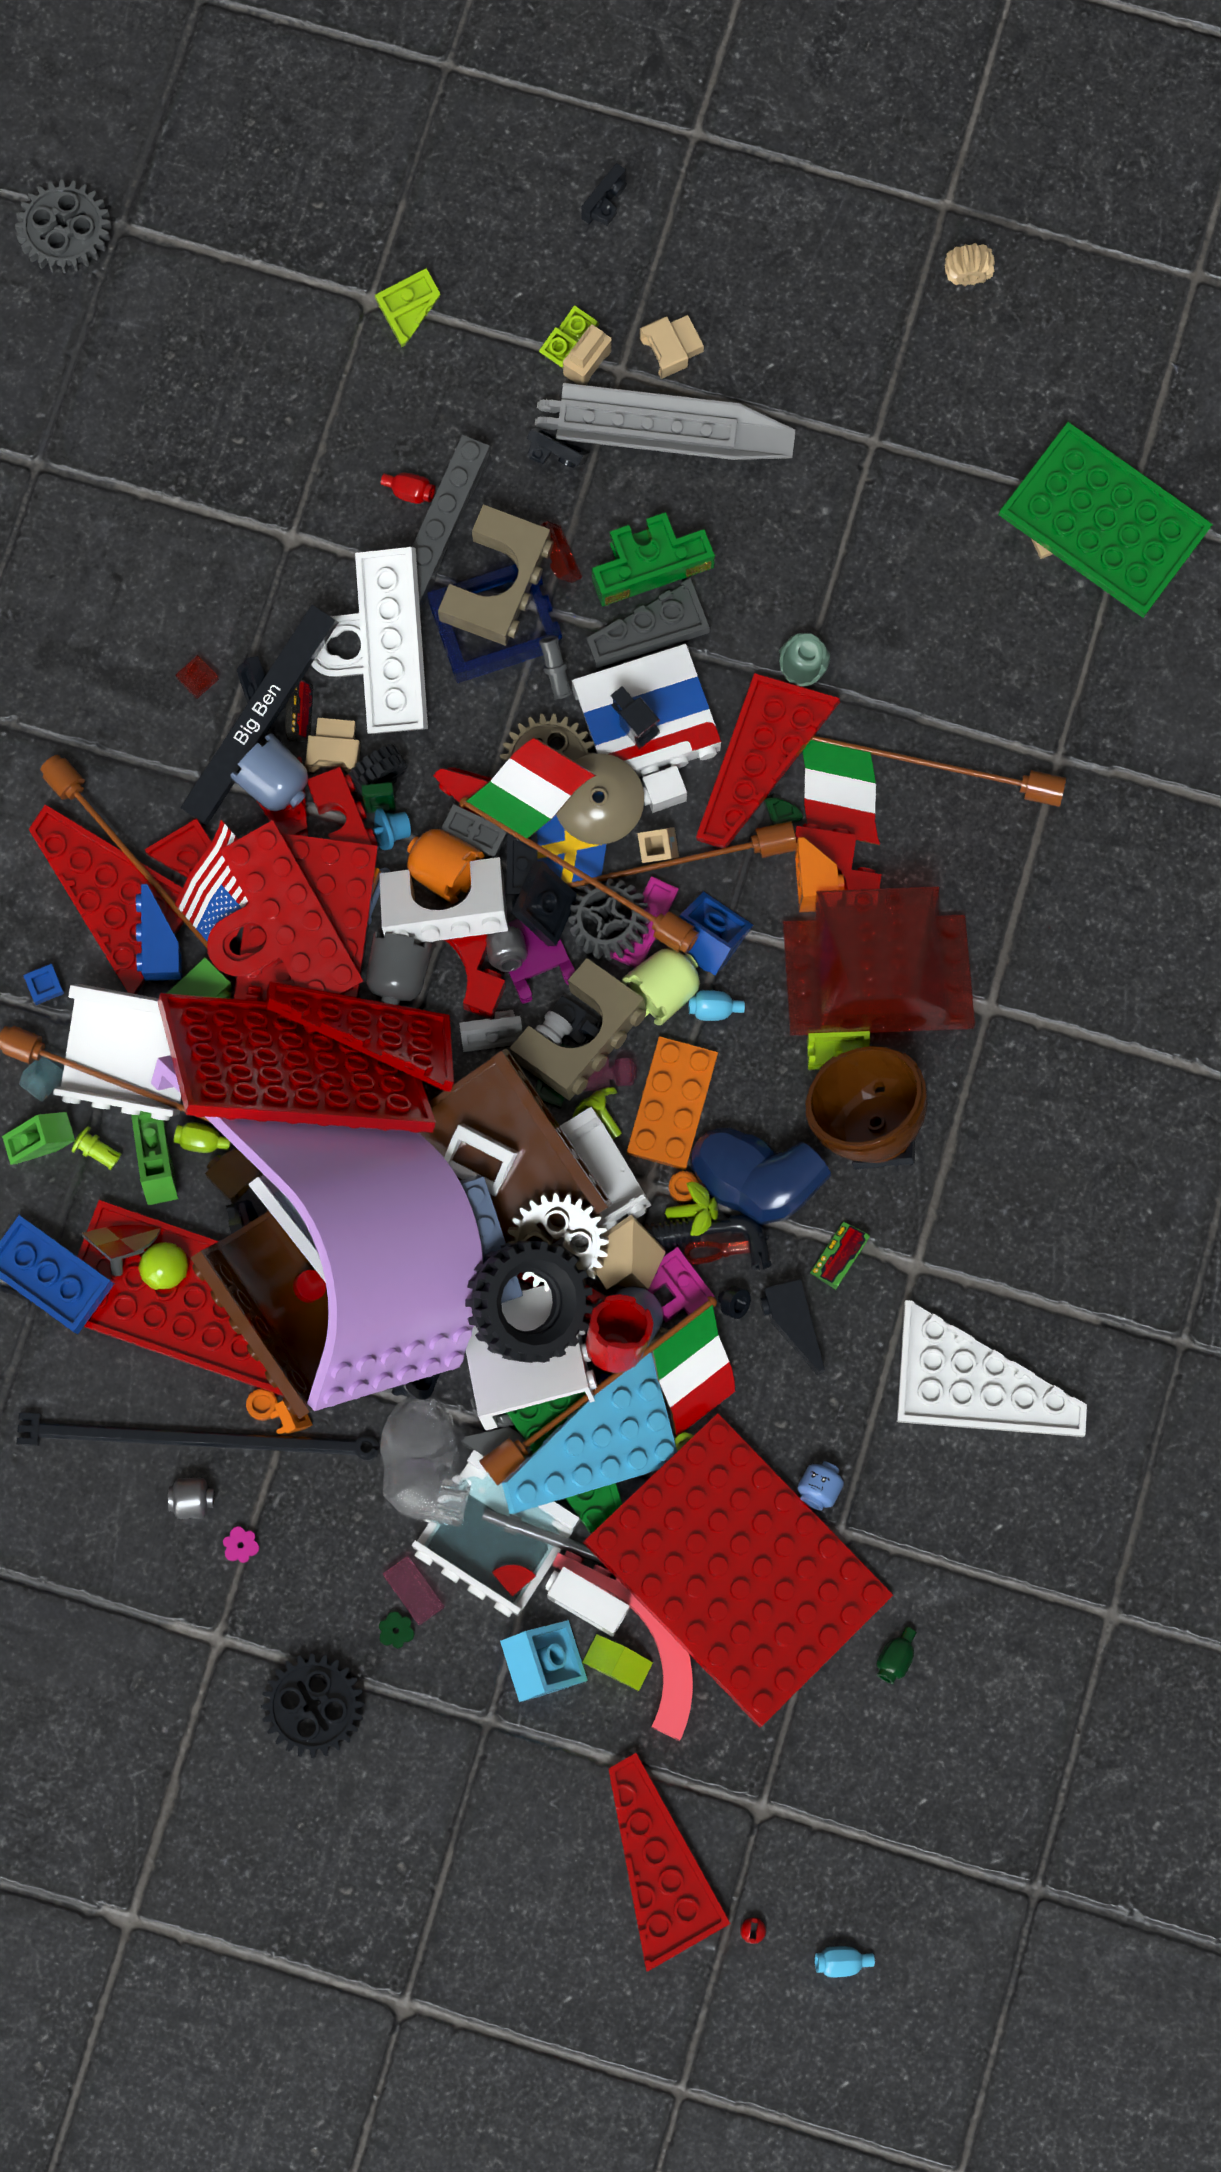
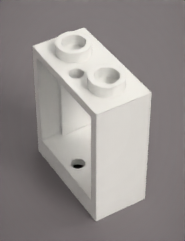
M565 1567L562 1568L560 1573L554 1570L545 1586L546 1590L549 1591L547 1594L549 1600L611 1637L615 1635L629 1611V1605Z

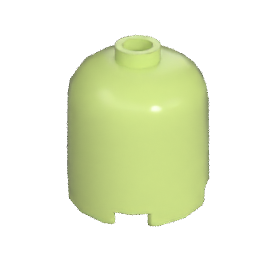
M672 948L657 951L625 975L621 981L625 985L628 984L630 989L644 998L646 1016L650 1013L656 1018L654 1020L656 1025H662L697 993L700 985L699 975L696 970L698 965L695 959L688 953L684 955Z

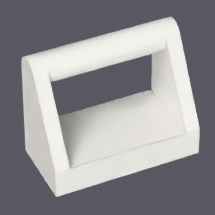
M464 1123L459 1124L444 1159L456 1176L462 1180L475 1176L477 1173L452 1161L461 1141L502 1161L503 1163L495 1182L485 1178L489 1193L496 1197L518 1151Z

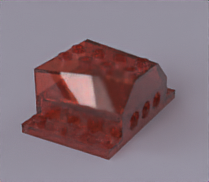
M939 887L816 891L814 920L783 921L790 1036L830 1032L870 1031L872 1033L974 1029L975 1018L965 915L939 916Z

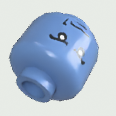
M823 1461L821 1465H809L798 1484V1492L801 1494L800 1499L806 1505L821 1511L823 1507H832L844 1486L843 1479L838 1475L840 1470L826 1461Z

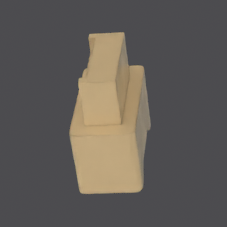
M688 315L671 323L666 316L640 328L641 342L652 348L659 362L660 370L658 374L661 379L687 368L689 358L704 352V345Z
M594 325L589 326L564 359L563 375L578 385H587L593 373L611 353V337Z
M318 718L316 736H308L305 760L307 772L314 773L320 768L335 769L341 767L348 774L351 772L352 767H355V764L359 761L361 749L360 741L355 740V721Z

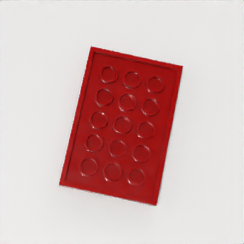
M281 833L361 974L379 847ZM256 923L244 925L240 955L246 952L257 953L264 947L267 936L265 930ZM279 958L250 975L237 976L234 999L245 1000L249 985L262 987L260 1001L267 1002L269 981L292 986L296 985ZM360 984L340 995L358 998Z

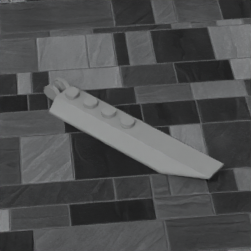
M563 383L561 401L540 399L537 403V408L542 412H560L559 418L540 416L535 419L536 427L546 430L558 429L556 439L729 460L787 459L793 456L796 430L740 403Z

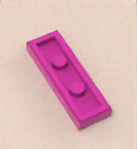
M651 876L643 892L645 898L643 903H647L650 908L648 913L655 917H658L661 913L666 915L679 889ZM653 922L644 924L648 927L649 934H640L643 944L636 942L632 944L635 949L634 953L625 949L623 950V959L619 958L616 952L613 954V959L632 968H636L644 962L655 941L653 937L655 931L652 929Z

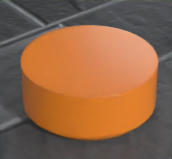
M680 1171L671 1177L668 1189L675 1201L689 1203L694 1200L686 1184L688 1182L699 1183L693 1173Z
M257 1389L248 1396L246 1408L254 1419L266 1421L271 1419L270 1415L276 1410L274 1405L278 1401L272 1392Z

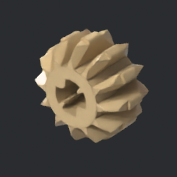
M977 243L972 245L965 244L962 247H955L947 253L945 272L948 280L953 282V284H962L963 286L972 284L975 286L976 283H984L986 279L993 277L995 260L994 255H992V249L987 248V245H977Z

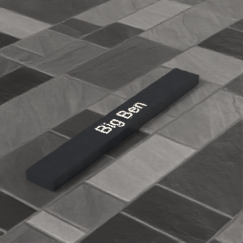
M311 605L180 807L181 809L197 818L203 824L208 825L235 783L230 778L231 773L234 771L239 773L242 768L238 763L257 743L260 744L336 628L339 623L314 605Z

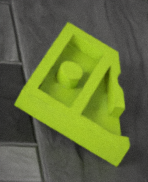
M427 268L375 294V300L401 347L407 344L440 298V292Z

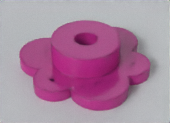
M234 1527L230 1532V1536L225 1537L223 1540V1545L227 1547L225 1557L230 1561L238 1559L241 1563H246L249 1560V1556H254L259 1551V1545L254 1541L255 1534L252 1531L245 1532L241 1527ZM240 1543L244 1544L243 1548H239L238 1545Z

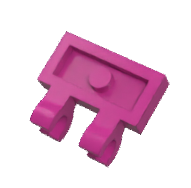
M678 1247L663 1257L649 1289H646L654 1294L663 1285H666L675 1297V1299L662 1307L665 1323L683 1309L690 1315L708 1301V1296L715 1297Z

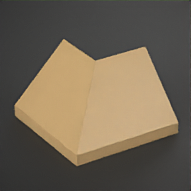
M631 1214L600 1235L609 1238L608 1244L600 1246L608 1250V1254L606 1257H598L603 1261V1267L597 1268L593 1266V1269L606 1289L614 1286H636L649 1289L666 1253L664 1247Z

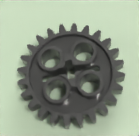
M61 179L59 187L56 188L51 181L48 182V190L46 191L38 186V196L28 193L30 204L21 202L24 212L16 213L19 223L15 224V228L19 233L16 236L19 244H22V251L24 254L29 253L28 256L31 262L38 260L41 269L49 264L52 273L55 272L57 266H61L63 273L66 274L68 266L72 265L73 269L77 272L79 268L78 263L82 262L86 267H89V257L95 260L99 259L96 250H106L103 241L110 240L107 230L112 229L110 221L107 220L110 218L108 209H104L103 199L97 200L98 196L95 190L88 194L86 184L78 190L74 180L69 187H66L63 179ZM66 205H74L72 210H62ZM40 220H49V222L45 225L37 224ZM81 228H89L87 233H77ZM57 242L64 243L61 248H52Z

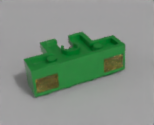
M665 512L647 518L646 530L632 535L630 525L610 531L612 542L609 544L615 560L592 568V582L601 606L603 607L713 569L715 555L705 529L676 539Z

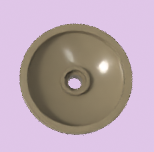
M589 754L576 759L574 762L597 776L589 779L578 788L559 810L556 816L560 824L571 836L589 844L604 845L622 839L635 828L644 808V791L637 773L628 763L609 754ZM602 792L605 796L604 800L601 803H596L593 800L594 793Z

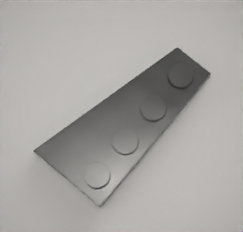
M690 577L683 581L682 586L671 592L670 590L659 595L658 600L646 607L644 605L640 606L623 620L618 619L587 637V644L597 669L710 633V627Z

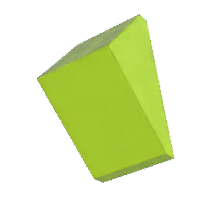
M596 1634L582 1662L637 1691L640 1690L653 1662L629 1648Z

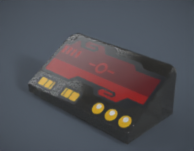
M303 679L286 704L285 733L289 742H308V736L311 735L313 685Z

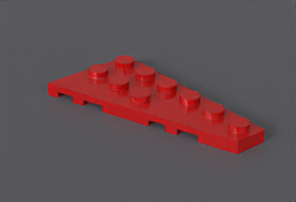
M754 673L696 835L697 841L719 848L728 847L839 705L840 698Z
M637 1753L608 1768L643 1957L646 1972L731 1923Z

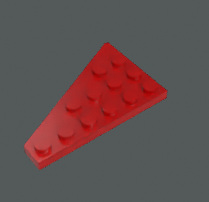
M44 805L30 826L29 831L126 991L137 994L145 982L142 971L138 972L136 966V954L142 953V943L137 942L136 924L141 923V912L136 911V894H141V884L149 886L174 935L177 934L184 922L123 851L49 806ZM141 863L176 903L182 887Z
M269 981L267 1009L437 1088L451 1092L454 1076L450 1015Z

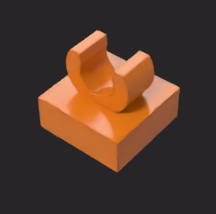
M283 1400L274 1405L276 1410L270 1415L271 1419L280 1417L283 1424L281 1428L276 1430L278 1434L302 1431L313 1425L308 1414L299 1419L296 1414L290 1413Z

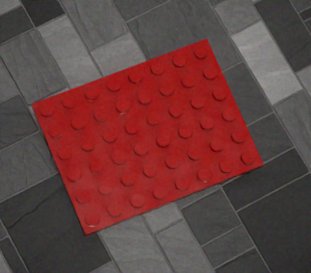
M160 993L158 1007L186 1115L221 1117L229 1120L249 1119L259 1122L277 1121L290 1124L305 1123L320 1126L333 1125L350 1128H376L384 1131L404 1130L413 1133H433L436 1122L422 1080L267 1009V1002Z
M718 1413L583 1542L759 1728L893 1596L879 1579Z

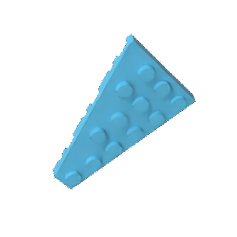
M649 1353L634 1368L623 1373L594 1396V1402L590 1403L588 1400L578 1410H575L568 1417L567 1421L560 1425L531 1457H527L520 1464V1467L502 1482L510 1514L657 1471L677 1452L661 1387L657 1379L652 1353Z

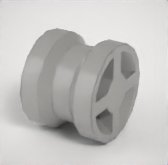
M548 1011L544 1016L545 1021L543 1024L537 1025L535 1030L554 1044L561 1046V1039L564 1035H569L573 1028L562 1016L553 1011Z

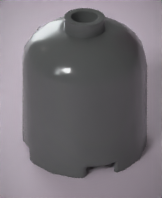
M374 932L366 975V983L369 990L373 994L381 996V1002L399 1005L400 1001L415 999L423 988L433 944L425 941L422 947V944H414L415 938L385 932L383 938V935L379 932Z

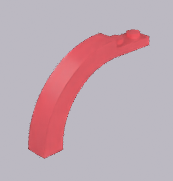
M566 1551L565 1555L558 1552L553 1562V1567L559 1570L565 1567L626 1603L647 1626L658 1648L663 1672L661 1701L651 1728L680 1741L687 1724L693 1692L689 1653L617 1578L615 1580L610 1578L612 1573L609 1570L596 1564L591 1569L582 1564V1557L570 1551Z

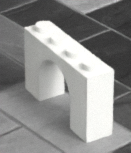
M500 857L470 861L471 889L468 896L458 905L444 910L426 909L415 902L414 887L409 870L380 873L381 920L384 936L386 932L415 938L414 944L424 943L425 941L433 942L508 931L505 883Z

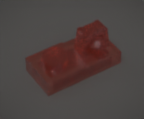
M549 521L542 523L540 526L550 529L551 541L554 542L550 554L552 560L550 566L554 575L558 579L570 583L581 579V573L561 526Z

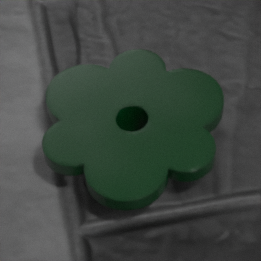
M398 1612L389 1613L386 1620L379 1623V1629L382 1631L380 1634L381 1643L386 1646L392 1644L395 1648L399 1649L403 1646L404 1642L412 1641L414 1631L410 1628V1618H402ZM395 1628L399 1629L397 1634L393 1632Z

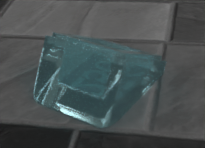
M42 1056L39 1061L35 1060L23 1071L19 1084L38 1100L44 1101L62 1080L63 1070Z

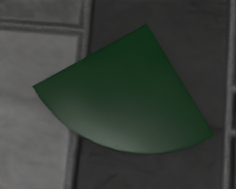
M779 798L764 799L772 825L788 821L795 823L803 820L802 813L795 805Z

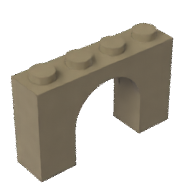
M483 504L472 529L473 542L508 555L518 568L517 579L504 593L489 597L477 595L449 584L438 609V615L441 622L506 646L509 638H515L518 632L520 621L517 619L521 610L526 611L532 595L528 593L532 584H538L543 570L540 564L543 557L549 558L554 542L551 541L550 529Z
M588 958L568 979V984L573 995L596 1010L602 1017V1026L597 1036L584 1046L565 1048L554 1044L535 1029L528 1026L509 1048L516 1063L569 1101L575 1094L579 1095L583 1092L588 1084L589 1077L595 1071L599 1072L605 1066L608 1060L607 1056L614 1048L618 1049L623 1045L629 1030L633 1026H638L646 1016L644 998Z

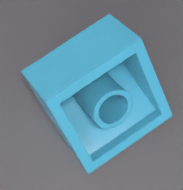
M569 1620L524 1631L500 1641L519 1702L588 1681Z

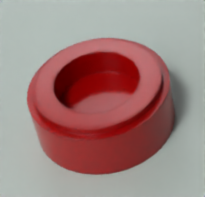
M306 1270L295 1278L293 1290L298 1299L311 1303L324 1295L326 1283L317 1271Z

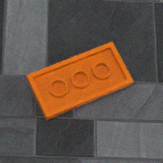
M659 1036L628 1145L627 1155L686 1170L718 1052Z

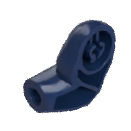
M716 1128L707 1131L697 1140L691 1151L692 1171L699 1184L707 1189L709 1196L715 1197L720 1205L739 1211L760 1225L788 1219L801 1209L831 1177V1172L826 1163L807 1144L800 1142L785 1151L776 1153L768 1142L733 1128Z

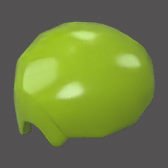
M157 1243L149 1247L141 1256L138 1269L142 1281L150 1288L155 1290L171 1289L186 1277L189 1263L186 1253L181 1247L173 1243Z

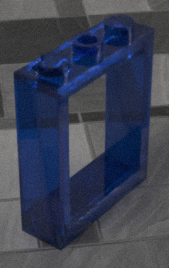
M516 564L453 584V586L472 593H478L515 581L519 571ZM541 577L537 585L532 584L530 594L532 595L531 597L546 636L464 662L452 626L439 621L438 609L448 586L427 593L428 603L457 683L542 656L543 652L539 644L542 638L558 636V639H562L558 622L552 623L549 615L550 612H553L548 595L542 596L539 588L540 585H543Z

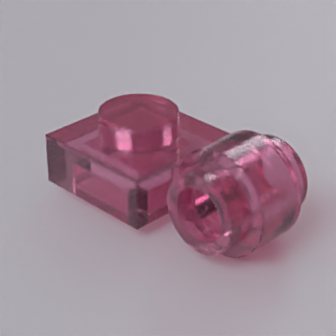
M608 1057L605 1066L599 1072L595 1071L589 1077L588 1084L583 1091H594L610 1087V1079L616 1081L617 1086L634 1085V1079H637V1065L633 1064V1059L621 1058L616 1059L615 1065L609 1068Z

